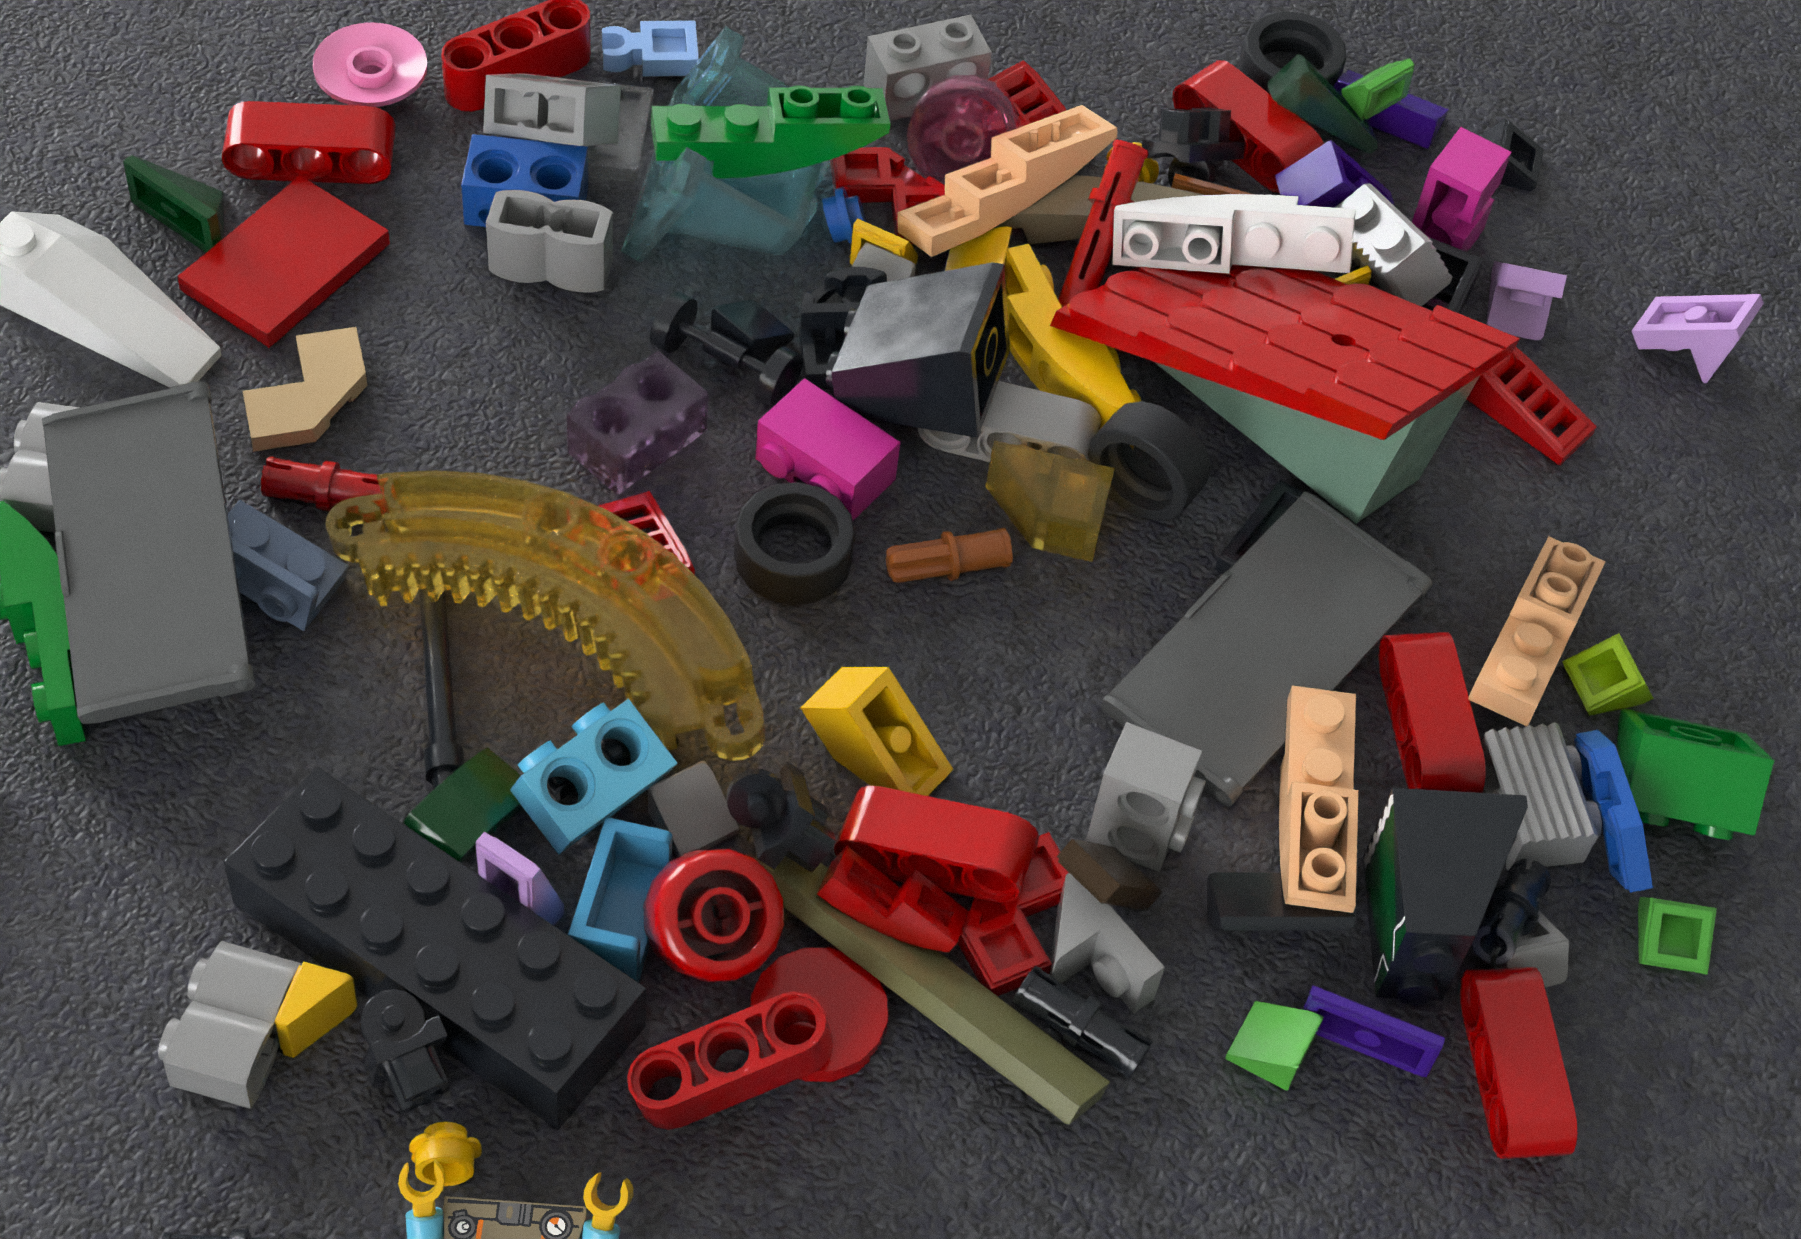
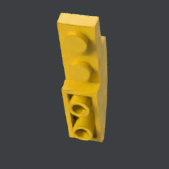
M1029 244L1007 248L1005 280L1010 351L1013 357L1040 391L1077 399L1094 407L1101 417V429L1124 404L1140 402L1139 394L1134 389L1129 390L1121 374L1119 357L1113 347L1050 326L1056 310L1062 308L1054 293V284L1050 270L1046 265L1039 264Z

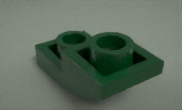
M487 747L440 783L407 815L402 823L461 863L476 852L475 841L484 832L492 836L497 827L524 809L510 791L521 775Z

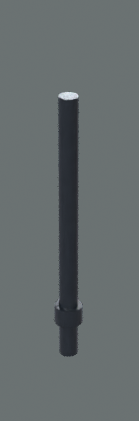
M423 495L413 501L430 742V746L424 751L425 778L433 785L434 790L465 763L463 748L456 742L439 505L435 497Z

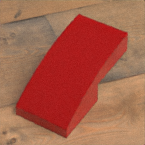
M848 845L831 862L817 892L818 896L839 911L881 934L908 944L947 953L957 944L968 914L964 907L919 871L915 870L899 887Z

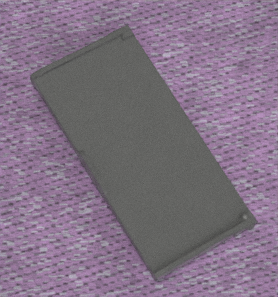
M197 381L173 386L170 389L53 413L42 418L77 714L82 724L100 723L211 697L232 695L251 690L256 685L254 670L249 656L211 409L210 386L205 382Z
M1304 492L1256 543L1190 607L1184 617L1114 689L1103 698L1101 708L1123 727L1128 722L1201 750L1202 754L1195 777L1206 781L1203 789L1206 793L1222 805L1230 807L1242 795L1243 790L1285 746L1287 699L1291 687L1300 686L1335 691L1381 642L1382 637L1387 635L1416 602L1427 594L1433 587L1432 580L1410 562L1403 560L1322 500L1308 492Z

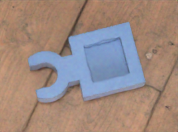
M640 21V32L631 33L626 28L619 26L602 28L603 70L621 72L629 69L632 65H642L643 77L698 76L699 58L695 21Z

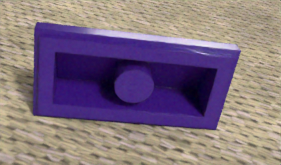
M1348 70L1338 77L1330 98L1329 110L1426 149H1429L1449 111L1446 108L1408 94L1404 99L1371 118L1361 120L1342 96L1341 91L1364 76Z
M1313 984L1302 1009L1312 1011L1324 1017L1316 1035L1420 1077H1427L1445 1041V1038L1437 1033Z

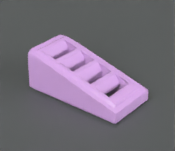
M484 832L475 841L478 875L554 926L564 914V904L542 870L535 863L496 837H492Z

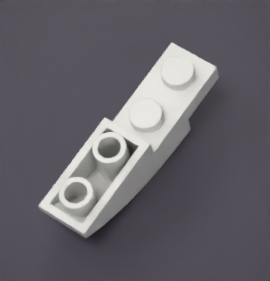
M1252 194L1171 197L1117 205L1114 209L1112 265L1227 274L1230 273L1232 264L1350 273L1356 209L1298 205V196Z

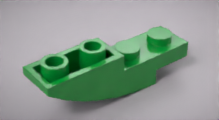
M797 85L790 88H769L767 106H749L746 104L692 106L689 104H676L673 106H652L651 129L656 161H710L712 179L769 175L812 166L840 157L889 133L891 124L883 88H867L864 86L810 88Z
M0 501V620L9 619L16 644L25 642L31 669L42 668L43 682L31 684L38 722L51 721L58 746L86 741L84 725L79 720L77 714L67 620L57 553L25 517L6 502Z

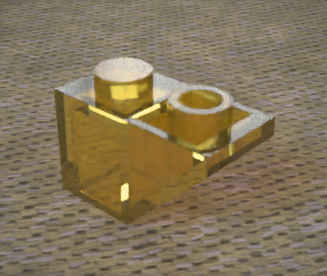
M994 440L986 488L1032 548L1093 562L1115 468L1095 464L1086 459H1073L1035 450L1026 445H1013Z

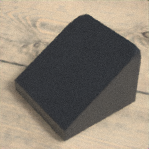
M1503 119L1480 135L1512 152L1500 184L1526 191H1532L1536 188L1544 152L1542 147L1506 119Z
M755 300L722 304L712 310L711 330H716L750 348V355L760 361H764L777 349L794 339V332Z

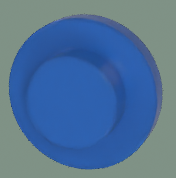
M841 187L835 189L834 196L822 199L823 208L834 243L848 240L851 245L854 222L857 218L866 222L859 196L848 197L846 189Z

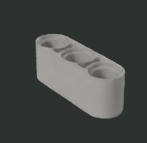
M999 381L978 438L918 428V432L925 443L944 452L1057 479L1074 480L1083 477L1089 470L1088 451L1090 442L1100 429L1101 417L1094 407L1083 401Z

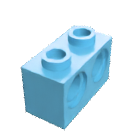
M629 698L612 711L609 710L604 702L597 705L571 726L577 734L573 739L559 749L550 740L518 763L519 768L524 774L518 778L510 791L558 855L602 824L606 817L610 818L652 785L663 779L678 764ZM612 738L624 743L630 752V765L617 766L610 763L602 753L601 741ZM551 777H564L570 780L577 789L578 802L574 805H562L556 802L548 792L547 780Z

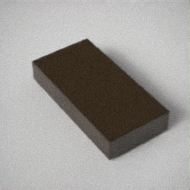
M1071 839L1057 855V858L1060 859L1058 862L1101 904L1148 909L1162 894V891L1116 847Z

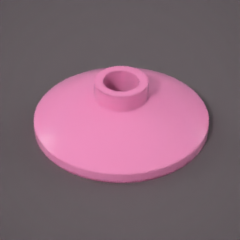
M374 22L358 23L338 29L319 44L313 56V72L319 87L333 99L347 105L382 107L409 97L420 87L427 73V57L421 43L412 34L399 27Z

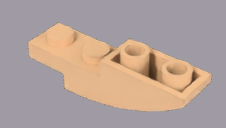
M1548 536L1472 688L1468 700L1524 726L1529 725L1606 561L1592 556L1585 548L1577 544L1563 543Z
M1300 686L1291 687L1287 699L1285 755L1280 766L1279 849L1285 904L1353 913L1356 907L1359 791L1354 790L1356 694Z

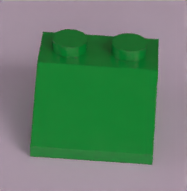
M1621 708L1618 720L1617 752L1643 823L1668 826L1669 819L1673 818L1694 823V831L1718 839L1731 840L1734 831L1755 835L1774 759L1752 738L1741 732Z

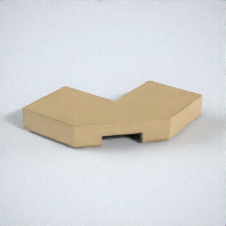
M356 327L296 335L304 382L243 391L253 452L316 442L331 426L330 419L347 401L353 402L367 387L366 371Z

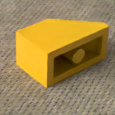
M841 667L800 707L832 758L870 786H881L928 796L953 771V767L889 667Z

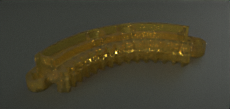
M433 470L377 474L381 494L349 498L341 501L327 515L326 530L335 554L343 560L360 563L369 595H373L380 606H387L392 591H399L405 603H412L419 589L426 590L430 602H437L445 589H451L454 602L460 604L470 591H473L476 594L478 606L485 607L495 596H498L501 610L506 613L520 603L524 619L530 621L542 612L546 629L551 631L562 624L565 640L572 642L580 638L584 654L589 656L597 653L599 667L603 671L612 670L615 686L617 688L624 687L626 700L629 698L667 750L677 748L675 734L703 729L711 751L718 757L729 761L744 760L753 756L761 749L765 741L763 709L754 686L751 662L729 618L705 585L674 554L647 533L612 512L566 492L525 480L484 473ZM383 518H385V522H386V526H387L388 532L385 531L386 527H385ZM363 524V534L351 536V526ZM629 569H636V570L629 571V572H623V571L629 570ZM736 703V710L739 722L743 727V733L731 735L726 724L724 705Z

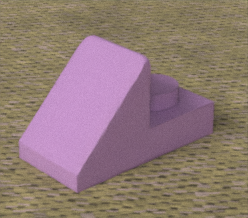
M1494 261L1486 325L1513 336L1541 340L1545 333L1553 297L1562 299L1567 275Z
M1761 294L1655 297L1632 329V334L1638 349H1665L1667 351L1690 349L1703 383H1707L1739 341L1764 302Z

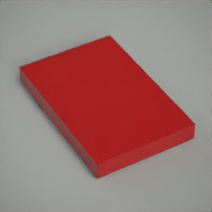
M300 175L177 276L179 288L197 302L270 348L390 244L389 230Z

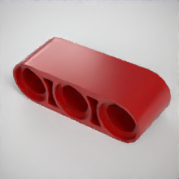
M547 0L447 41L441 53L444 96L447 103L461 111L473 112L484 109L486 75L525 73L560 78L586 66L591 57L590 10L588 6L581 0Z
M1217 60L1177 85L1173 91L1172 101L1175 109L1192 110V108L1204 107L1231 110L1229 140L1245 142L1244 159L1231 161L1272 192L1280 193L1275 175L1324 144L1320 135L1313 127L1225 60Z
M262 101L241 102L234 105L229 111L221 161L231 174L250 180L294 181L301 175L310 182L378 183L385 180L391 172L396 124L388 112L372 106Z
M1449 632L1384 635L1379 646V672L1407 788L1482 793L1486 778L1485 758L1452 636Z
M881 786L861 787L855 795L834 845V852L837 856L848 845L890 880L905 882L917 870L942 891L1005 903L1014 901L1019 896L1039 842V833L1029 821L1008 812Z
M1536 967L1466 970L1463 973L1460 986L1461 1010L1489 1135L1497 1157L1509 1159L1571 1155L1577 1143V1118L1541 973Z
M792 991L770 998L642 1052L630 1065L627 1076L629 1091L646 1121L656 1128L671 1130L691 1124L809 1075L823 1067L831 1056L833 1048L832 1034L825 1011L816 998L804 992ZM805 1022L816 1027L811 1038L802 1044L791 1045L781 1041V1036L785 1029L794 1023ZM739 1049L749 1053L748 1060L743 1067L734 1072L725 1073L714 1069L718 1058L728 1050ZM672 1076L682 1080L679 1090L669 1099L658 1101L648 1098L650 1088L659 1079Z

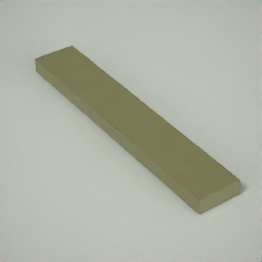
M757 856L754 858L773 875L783 897L785 909L1065 1124L1070 1125L1101 1099L1110 1081L941 953L881 934L847 916L818 896L817 892L828 870L822 863L811 873L786 856L775 870L758 860Z

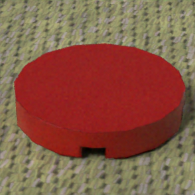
M802 948L780 956L760 974L751 994L750 1007L783 993L792 991L808 993L816 998L823 1007L833 1039L832 1053L825 1065L799 1079L805 1082H834L859 1072L878 1050L887 1030V995L880 981L843 952L834 948ZM805 1022L794 1023L785 1029L781 1036V1041L791 1045L802 1044L811 1038L816 1027Z

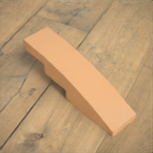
M1080 105L992 137L991 158L945 174V195L898 212V233L931 257L976 238L1029 208L1075 175L1117 138V127L1085 106Z

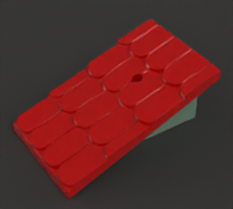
M1233 264L1229 274L1142 266L1130 271L1119 272L1110 276L1106 283L1099 288L1083 291L1072 297L1069 304L1056 310L1050 324L1051 327L1155 362L1355 524L1420 479L1480 375L1511 355L1520 340L1516 336L1437 305L1431 311L1370 285H1348L1313 270Z

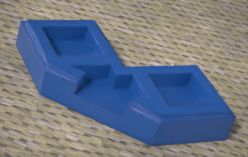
M1599 730L1578 733L1576 738H1574V743L1581 759L1582 774L1580 780L1582 791L1589 800H1593L1600 810L1609 872L1630 893L1651 889L1653 885L1643 823L1616 746Z

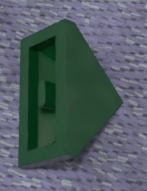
M130 155L123 160L132 203L205 253L224 238L223 191L134 155Z

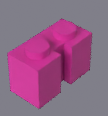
M1460 127L1430 166L1412 223L1429 239L1433 238L1468 252L1485 228L1494 203V199L1490 197L1502 181L1512 152Z
M805 378L758 420L756 460L762 464L766 471L774 477L784 478L790 483H795L800 479L808 485L824 489L839 498L851 514L852 521L896 480L900 441Z

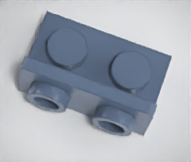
M239 500L228 513L240 593L258 603L263 612L271 618L281 622L288 621L302 631H305L345 580L349 565L242 500Z

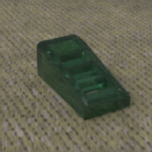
M1297 54L1269 80L1267 85L1270 94L1278 105L1368 154H1371L1378 148V140L1371 125L1365 119L1361 120L1345 98L1303 55Z

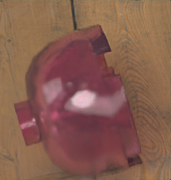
M977 75L950 76L934 83L917 101L907 129L908 152L918 171L926 178L929 173L936 180L945 181V174L991 158V138L1019 128V113L1010 95L995 82Z

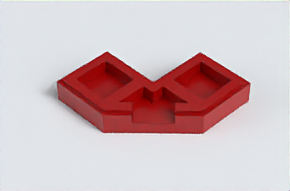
M861 147L831 159L834 195L835 189L844 187L848 197L858 195L861 203L891 202L895 235L905 240L908 239L898 233V212L945 195L944 184L932 176L925 179L905 165V158L888 147Z
M1049 832L1039 836V842L1019 896L1014 901L1005 903L974 898L959 937L958 945L979 983L996 996L1019 988L1035 965L1047 974H1050L1052 963L1026 919L1030 915L1059 904L1065 877L1069 873L1058 862L1060 859L1057 858V855L1060 853V850Z

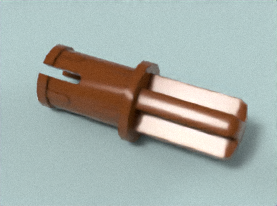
M1004 527L997 528V530L953 536L952 532L945 531L942 532L940 539L891 546L886 550L887 572L892 581L896 583L947 575L948 580L955 581L959 578L960 573L997 567H1010L1013 559L1011 540L1008 531Z

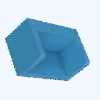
M606 817L568 936L639 983L650 946L644 931L643 904L652 880L672 860L673 835L667 830Z

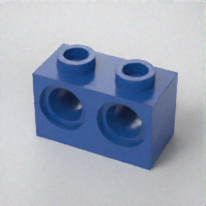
M472 134L461 184L464 225L486 227V220L495 193L503 190L530 191L543 195L553 202L561 200L586 201L588 192V146Z

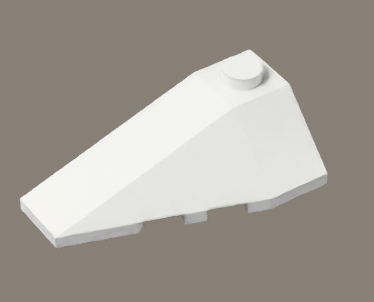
M11 211L0 222L1 306L169 388L199 381L221 357L220 347L107 237L55 214Z

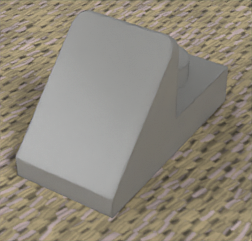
M1070 873L1066 875L1057 909L1051 957L1052 966L1049 975L1062 983L1091 964L1100 986L1110 996L1120 997L1133 1013L1137 1012L1155 999L1165 967L1110 905L1101 904Z

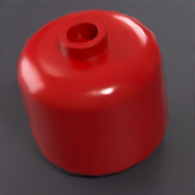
M731 849L695 850L669 861L652 880L643 904L644 931L654 953L673 971L707 982L734 981L759 969L776 950L784 927L783 897L773 875L753 857ZM712 906H713L714 909H715V918H714V915H713ZM726 952L716 958H705L707 956Z

